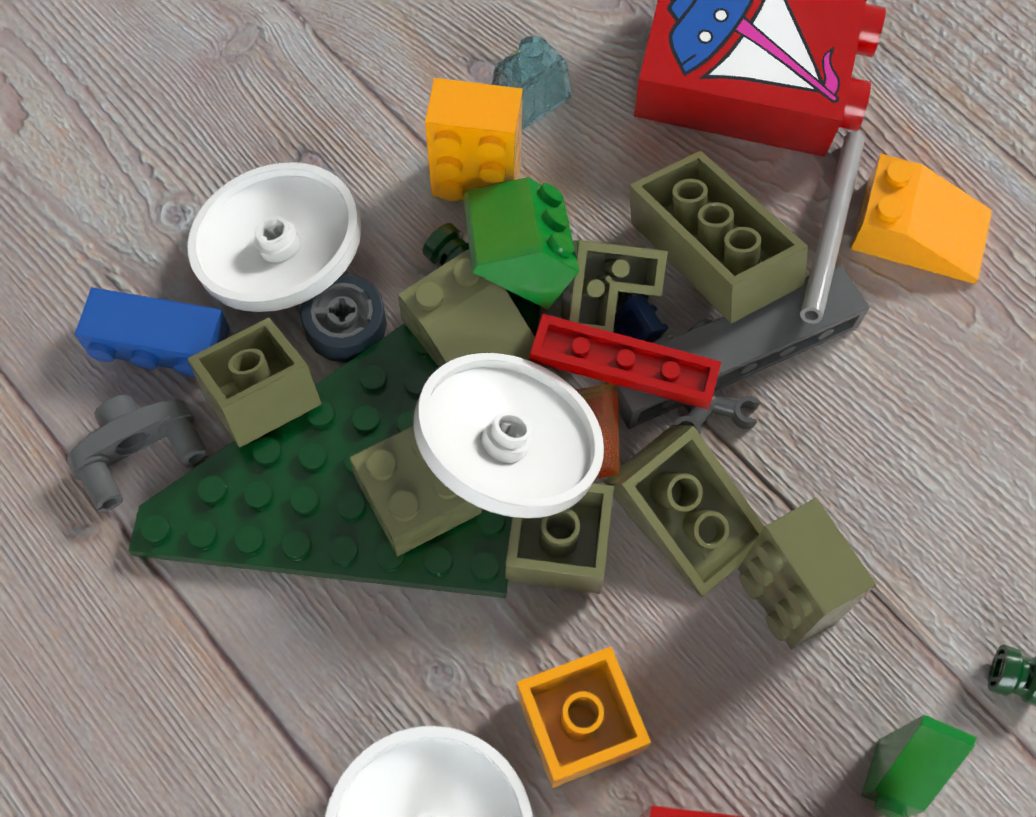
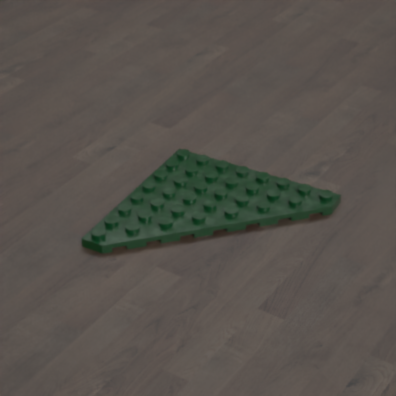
M506 289L533 335L536 336L541 306ZM404 323L315 384L322 403L321 405L240 448L235 441L231 442L141 504L138 508L128 551L132 556L506 598L508 579H505L506 560L512 517L482 509L481 514L397 557L355 478L349 457L412 427L415 407L423 387L429 377L439 368Z

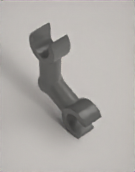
M713 394L709 410L693 406L686 416L678 417L673 422V425L694 426L698 433L701 434L702 424L711 413L731 417L733 422L742 429H750L755 426L757 420L745 417L741 413L740 408L747 407L756 410L761 402L753 396H744L739 400H733Z

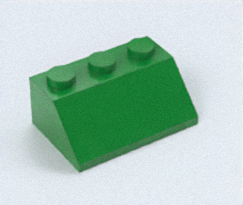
M529 177L467 190L463 199L472 272L548 310L580 272L564 198L561 192L551 184L543 183L541 185Z

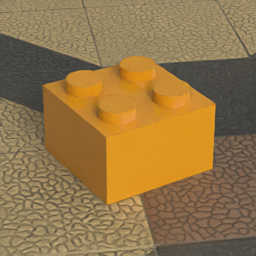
M612 646L523 679L516 684L518 701L551 788L641 754L651 744Z

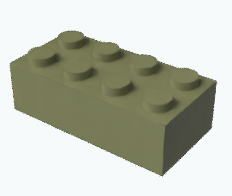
M701 150L629 185L631 223L657 250L668 251L667 260L731 324L805 285L808 246Z

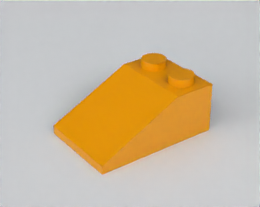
M880 154L866 184L850 250L976 284L979 278L992 210L926 166Z

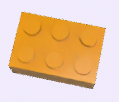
M434 78L425 119L431 196L455 202L464 200L463 196L467 190L518 179L521 165L523 89Z

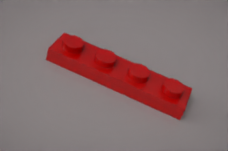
M542 314L530 351L531 362L709 410L721 366V361L546 314Z

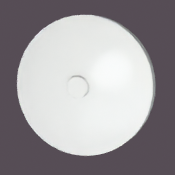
M305 163L270 164L250 170L232 179L205 202L190 229L187 245L189 262L204 289L224 305L250 312L282 310L312 299L330 287L344 273L352 262L360 243L361 219L350 190L344 182L331 172Z
M478 353L451 360L438 368L429 377L415 407L413 423L415 439L421 455L429 468L455 494L493 513L518 518H537L562 512L580 501L587 493L602 466L604 457L603 436L592 409L583 397L560 376L526 359L506 354Z
M422 726L395 732L364 750L349 765L339 779L329 800L325 817H533L521 780L509 762L497 750L478 737L464 731L440 726Z

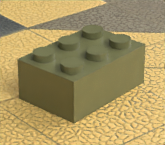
M817 497L766 525L738 568L741 572L739 579L745 592L753 600H759L768 614L766 621L771 632L778 640H785L791 650L839 622L877 585Z

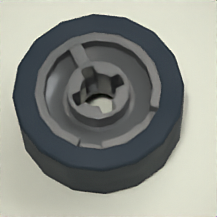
M342 274L322 293L303 302L300 309L302 326L308 343L316 353L331 361L349 362L384 338L387 321L382 296L372 283L360 276ZM344 313L349 314L347 317H345L344 322H339V315Z

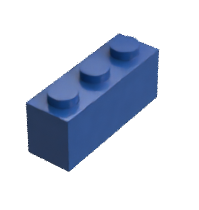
M91 287L74 335L87 354L96 360L112 362L114 359L131 361V363L143 369L154 370L157 366L174 369L185 376L195 377L187 358L227 339L230 328L221 309Z

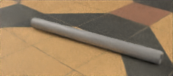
M856 131L847 133L843 140L807 283L800 317L808 323H819L823 319L865 142L864 136Z

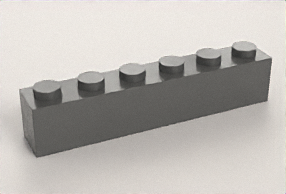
M841 265L834 269L823 319L819 323H808L800 317L810 276L808 275L805 278L804 286L732 324L724 316L714 321L710 318L703 319L694 324L688 332L675 338L672 335L664 336L656 340L654 344L721 361L714 390L716 391L858 328L870 307ZM604 382L608 393L616 392V408L628 430L685 405V403Z

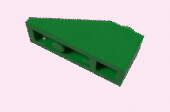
M922 715L878 740L861 796L874 801L873 808L888 817H905V815L910 817L924 812L972 751L977 737L929 716Z

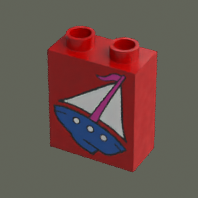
M658 0L639 76L634 117L825 157L839 128L858 132L861 127L869 101L871 81L852 78L856 55L871 58L874 56L884 25L886 7L867 4V0Z

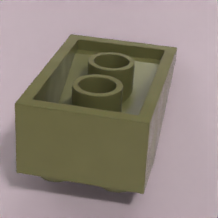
M469 249L398 293L402 321L439 368L456 358L478 353L506 354L530 361V351L535 336L506 289L472 272ZM539 364L548 370H552V367Z
M671 425L617 469L618 473L611 474L603 481L605 485L614 486L613 496L629 518L698 595L702 597L741 565L765 527L694 426Z

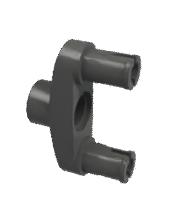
M120 395L106 400L96 408L94 416L100 429L75 446L69 453L66 461L74 478L82 481L98 512H106L123 502V497L108 469L110 465L164 437H168L183 466L186 468L203 462L208 457V452L192 424L194 416L183 400H165L138 409L131 396Z

